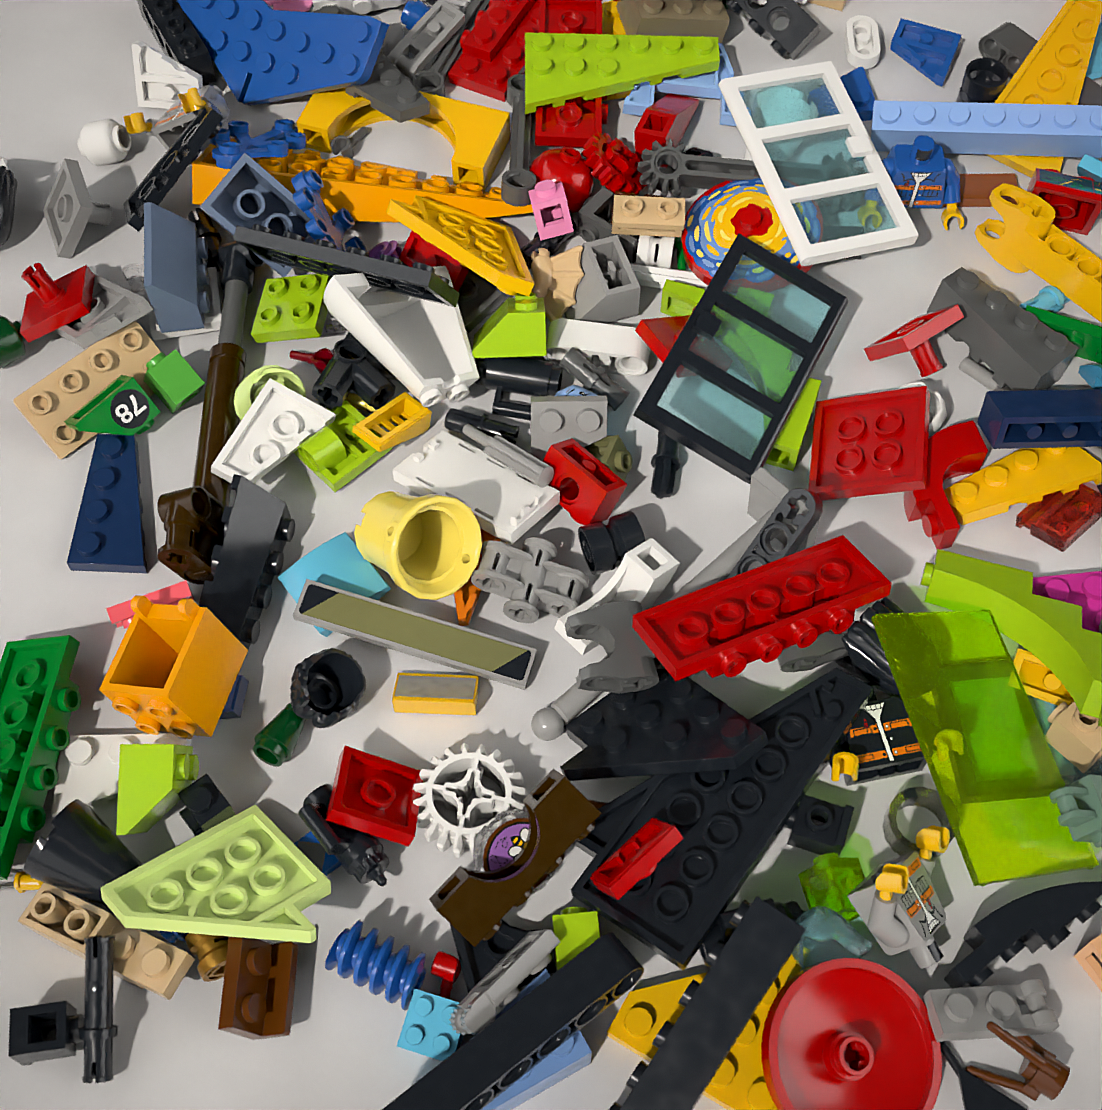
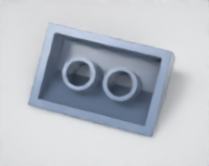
M246 153L241 156L200 206L205 213L233 236L237 226L252 229L253 224H258L272 229L275 235L283 236L284 231L304 237L305 242L313 244L315 241L305 227V224L310 219L296 205L293 194ZM258 256L281 277H286L293 268L268 262Z
M152 202L144 203V287L161 333L205 328L204 313H210L209 297L207 291H204V286L209 285L208 269L206 264H203V259L208 258L206 238H199L194 222Z

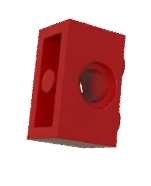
M573 438L551 445L543 459L544 463L554 468L553 479L548 485L560 491L559 504L570 513L574 521L582 525L607 520L628 485Z

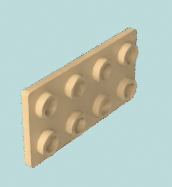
M135 320L85 349L14 398L13 403L57 458L63 459L99 434L69 428L64 421L120 375L133 377L149 397L155 394L143 379L148 370L146 364L157 354L161 353V351Z

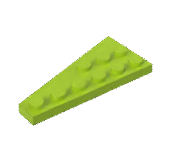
M525 33V114L536 112V107L546 104H552L553 108L565 105V100L581 97L584 100H590L633 90L635 84L649 82L650 86L662 83V78L677 75L681 78L717 71L720 63L718 37Z

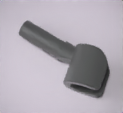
M361 127L349 138L343 135L335 137L331 142L334 155H338L341 151L342 156L352 159L354 156L353 147L368 133L367 128Z

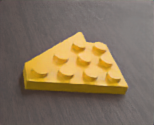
M801 948L792 952L702 1095L727 1110H777L771 1099L763 1074L761 1061L762 1033L768 1011L782 987L800 972L810 953L808 949ZM708 972L630 991L607 1030L606 1036L651 1062L658 1051V1048L652 1044L656 1035L667 1020L673 1024L676 1023L685 1009L678 1004L681 996L693 979L701 984Z

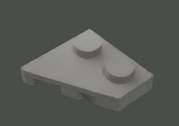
M531 396V455L543 461L551 445L571 438L582 447H586L607 437V396Z

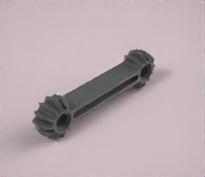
M670 138L666 140L664 147L656 140L652 144V150L644 149L641 156L643 161L638 162L637 167L638 172L642 173L639 179L640 184H650L648 193L652 195L659 190L661 191L660 196L667 197L668 191H671L677 198L681 194V187L710 189L724 181L760 178L753 160L683 154L685 149L684 143L674 148ZM841 154L835 157L834 162L827 156L824 157L820 163L821 167L772 162L779 178L795 186L864 174L863 169L853 170L854 159H850L847 164L843 163ZM667 164L672 166L675 171L671 174H665L658 167ZM864 190L819 198L820 202L817 208L822 210L825 205L828 206L831 216L836 214L838 208L847 213L852 207L851 204L856 205L862 199L860 192Z

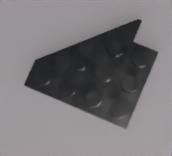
M664 668L657 669L659 682L655 686L636 692L619 694L610 692L565 725L568 737L583 750L561 765L560 769L569 781L737 769L769 744L763 729L689 677L675 681Z

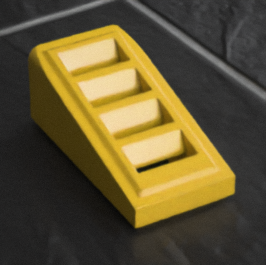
M403 392L354 425L352 432L378 452H382L427 431L430 428L432 411L427 407H423L419 401L408 393ZM381 427H385V428H386L387 430H389L390 432H386V431H385L384 429H382ZM371 431L376 432L378 435L381 436V438H379L377 435H375V434H374L373 432H371Z

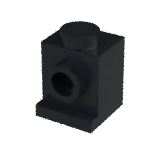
M207 773L178 793L186 807L179 812L180 816L195 836L236 815L229 802Z
M804 795L783 825L784 828L791 830L787 844L837 861L845 844L854 807L847 804L845 807ZM811 819H814V820L823 822V823H825V824H824V825H816L815 823L812 822Z
M68 1001L10 1009L8 1057L22 1066L32 1065V1062L76 1056V1043L84 1042V1040L79 1039V1028L84 1027L83 1014H77V1009ZM56 1029V1040L47 1041L49 1032Z

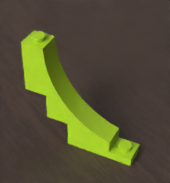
M937 549L934 562L925 563L920 585L927 586L924 602L966 615L986 624L1020 644L1047 666L1061 681L1073 698L1079 712L1099 718L1098 726L1102 727V633L1082 629V606L1032 594V572Z

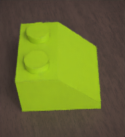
M531 292L529 297L517 293L515 298H508L474 334L473 357L546 356L544 297H537L536 293Z
M120 744L116 835L148 832L181 800L178 793L191 785L192 780H197L199 759L197 754H193V746L177 744Z

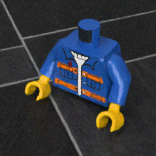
M925 135L916 137L913 145L897 144L893 146L887 158L881 161L905 208H942L943 204H947V208L941 214L944 228L948 230L947 221L949 218L958 217V227L961 229L964 226V218L961 211L957 208V203L960 202V175L952 160L944 157L943 147L935 145L934 140ZM872 188L864 191L863 201L866 202V205L858 211L856 219L863 229L866 218L873 216L871 227L877 230L881 224V218L875 211L876 203L877 208L887 207L878 189Z

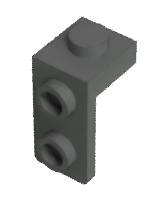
M602 187L593 197L587 198L582 208L578 211V235L586 242L618 235L629 262L635 263L637 240L630 235L612 234V224L608 223V221L612 218L614 193Z

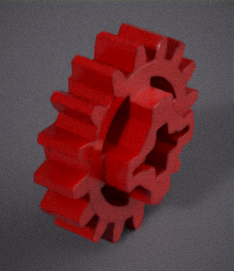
M597 132L583 145L584 150L581 153L587 158L584 163L592 169L591 174L593 178H597L602 186H606L614 194L616 191L635 193L637 196L647 186L641 185L639 182L642 175L637 170L638 162H640L639 157L636 153H632L629 147L624 145L623 141L616 137L612 140L608 133L602 135L600 132Z

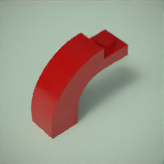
M974 420L949 426L928 439L926 489L905 491L903 495L904 509L908 522L922 519L924 533L927 537L932 538L936 549L941 550L952 547L960 529V525L945 495L943 483L957 476L978 472L988 452Z

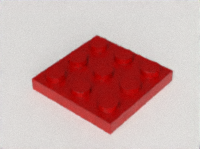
M927 386L816 401L808 490L817 493L821 501L926 489L930 393Z

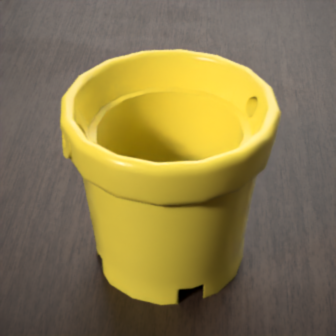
M387 491L374 496L364 505L361 512L365 513V516L362 519L361 526L357 524L355 526L356 546L362 557L389 573L396 585L418 599L438 600L454 594L469 581L479 563L482 548L480 524L471 508L455 497L434 494L416 497Z

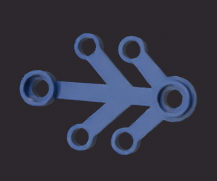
M279 119L275 120V126L271 128V131L251 138L249 136L248 122L230 121L228 122V129L221 128L217 135L210 139V144L217 147L212 150V157L216 159V166L223 169H231L244 153L251 158L288 156V149L299 150L306 148V134L298 132V128L295 127L293 120ZM230 136L234 137L237 142H230Z
M313 169L301 171L291 181L296 190L293 194V199L296 205L310 219L305 224L307 232L314 240L321 239L331 242L337 246V250L344 251L341 243L345 232L355 225L353 217L345 208H341L332 215V224L320 196V189L324 186L322 179ZM354 236L345 243L346 250L348 247H355L367 252L364 243L357 236Z

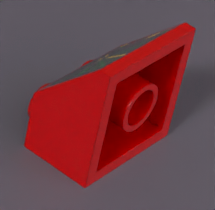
M1035 169L1027 191L1038 195L1054 208L1056 214L1052 224L1061 230L1088 235L1102 210V182L1094 181L1086 176L1075 177L1062 174L1054 169Z

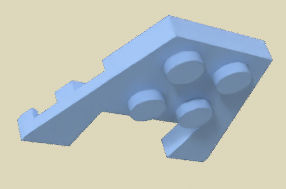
M719 43L720 63L717 71L681 78L677 75L662 78V83L651 86L649 82L635 84L634 89L624 100L623 114L642 116L645 109L654 104V92H662L666 94L697 96L699 98L720 99L719 124L737 126L718 86L721 80L734 77V71L723 43Z

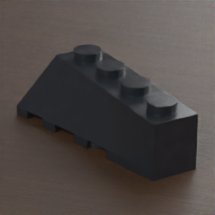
M234 474L230 488L236 492L233 507L225 506L221 522L225 524L224 542L222 546L214 545L211 556V572L214 579L205 580L198 605L199 607H207L249 650L250 645L255 644L258 640L260 633L259 619L262 610L267 609L270 605L272 598L271 584L274 576L281 573L284 562L283 550L286 542H290L294 536L295 521L291 519L286 502L242 475Z

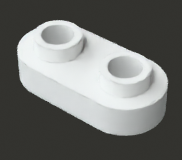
M858 15L851 17L847 21L844 34L847 60L856 68H872L878 63L881 51L878 25L874 19L868 16Z

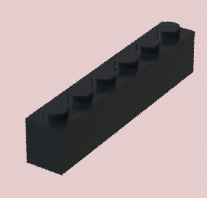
M756 896L752 904L744 900L730 921V924L736 927L727 943L719 939L705 959L704 964L709 966L710 970L701 984L693 979L681 996L678 1004L685 1009L676 1023L673 1024L667 1020L653 1040L652 1044L658 1048V1051L648 1065L641 1060L629 1077L626 1085L632 1091L622 1106L615 1101L609 1110H693L803 937L806 929L758 896Z

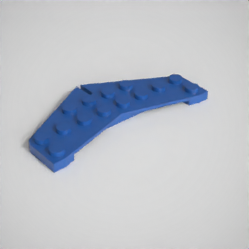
M177 0L208 49L211 58L237 101L249 106L364 84L372 74L389 24L370 16L273 10L264 0Z

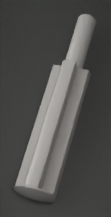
M470 424L463 427V434L486 447L484 449L485 454L539 487H546L552 481L554 476L553 467L497 434L493 438Z

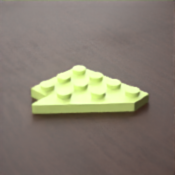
M255 804L100 887L102 900L125 928L312 943L316 940V927L301 911L331 894V881Z

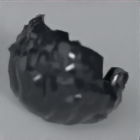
M330 648L313 653L295 666L291 677L290 700L293 712L301 718L312 719L313 726L316 728L331 727L357 710L366 689V678L361 666L345 651Z

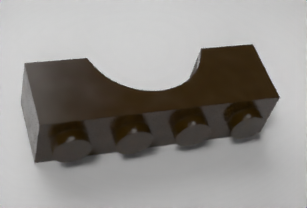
M552 769L523 800L528 814L529 829L526 842L520 853L507 865L491 871H474L460 866L429 898L436 911L474 947L481 940L486 941L499 930L502 924L501 919L513 906L518 907L530 897L533 892V885L544 873L549 874L562 863L565 857L564 852L575 840L580 841L589 835L595 826L594 820L601 814L564 775L555 769Z

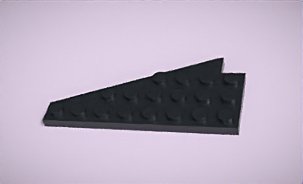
M835 668L749 719L766 732L769 744L737 769L654 775L600 807L598 810L601 814L594 820L595 826L584 839L580 841L575 840L573 845L592 856L593 860L570 889L572 896L684 971L718 922L719 913L724 912L871 699L873 687ZM651 818L659 819L677 828L683 839L657 863V867L651 875L639 880L619 900L599 890L590 879L591 874Z

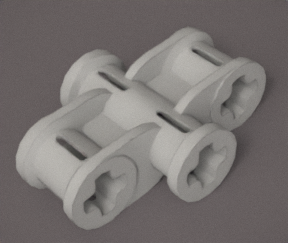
M537 537L524 540L522 550L499 541L489 540L483 542L481 548L482 558L478 570H475L471 576V582L477 588L509 598L510 600L504 604L503 612L510 619L521 623L536 622L539 616L538 610L550 613L558 618L579 606L582 591L588 588L590 580L585 573L577 569L551 562L557 555L556 546L550 541Z

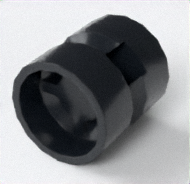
M984 57L970 61L966 66L962 87L959 89L956 102L994 103L1006 86L1009 74L1007 68L1001 62L992 58Z
M632 511L610 517L608 525L597 521L578 528L581 550L587 566L594 576L615 569L617 561L622 562L625 553L646 541L641 525Z

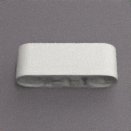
M559 318L550 323L546 340V356L544 358L547 362H552L555 366L560 367L559 363L562 358L574 347L596 367L601 365L606 369L605 373L639 376L647 371L650 348L637 334L635 327Z

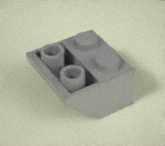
M618 235L583 243L581 245L583 251L580 262L584 277H582L576 288V304L569 307L564 313L566 319L608 323L639 315L640 285Z

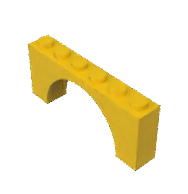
M345 88L312 94L296 123L298 132L306 134V148L332 154L331 142L335 137L341 135L347 137L363 126L394 119L372 108L371 101L360 95L354 98L346 93ZM419 91L429 101L430 114L409 121L433 128L442 134L452 145L454 155L451 163L454 185L468 181L478 183V185L483 187V191H485L511 137L510 113Z

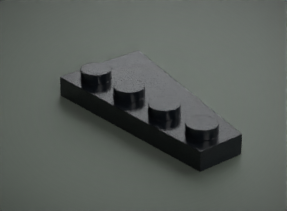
M210 101L206 103L125 201L124 209L127 223L138 232L144 226V203L152 202L159 206L187 166L197 159L201 152V147L207 139L214 138L223 125L221 122L223 116L220 110Z

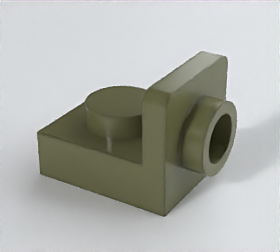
M619 435L607 436L584 447L625 481L628 472L632 468L633 459Z

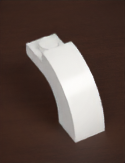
M653 538L648 539L625 553L619 568L607 584L592 598L560 617L554 629L583 656L599 644L592 640L567 637L565 623L569 616L608 602L625 600L638 601L641 603L642 610H647L666 588L680 562Z

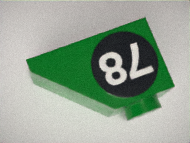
M120 375L64 422L69 428L78 431L133 436L135 433L140 435L151 428L155 423L153 418L161 411L133 377Z

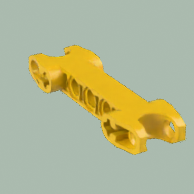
M1002 183L993 189L989 199L993 208L1002 216L1004 223L988 218L977 226L974 233L982 247L995 261L1011 272L1025 273L1031 270L1050 285L1057 287L1067 298L1102 323V259L1053 225L1052 222L1056 212L1049 203L1038 195L1006 183ZM1001 196L1013 198L1017 205L1003 199ZM986 231L995 232L1001 238L990 237L986 234Z

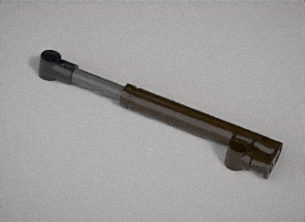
M236 241L221 244L217 250L218 261L223 269L221 287L225 292L218 344L210 349L193 485L189 488L162 494L157 502L159 517L164 523V530L167 532L165 545L158 549L157 558L181 578L197 585H204L205 580L214 579L211 572V556L214 545L222 546L224 542L225 524L221 522L225 506H229L231 483L211 473V465L239 425V417L234 407L235 390L245 375L247 353L241 346L247 296L253 291L255 268L263 265L264 262L252 251Z

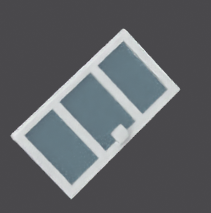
M832 61L725 78L719 82L720 91L801 266L915 244L919 234Z

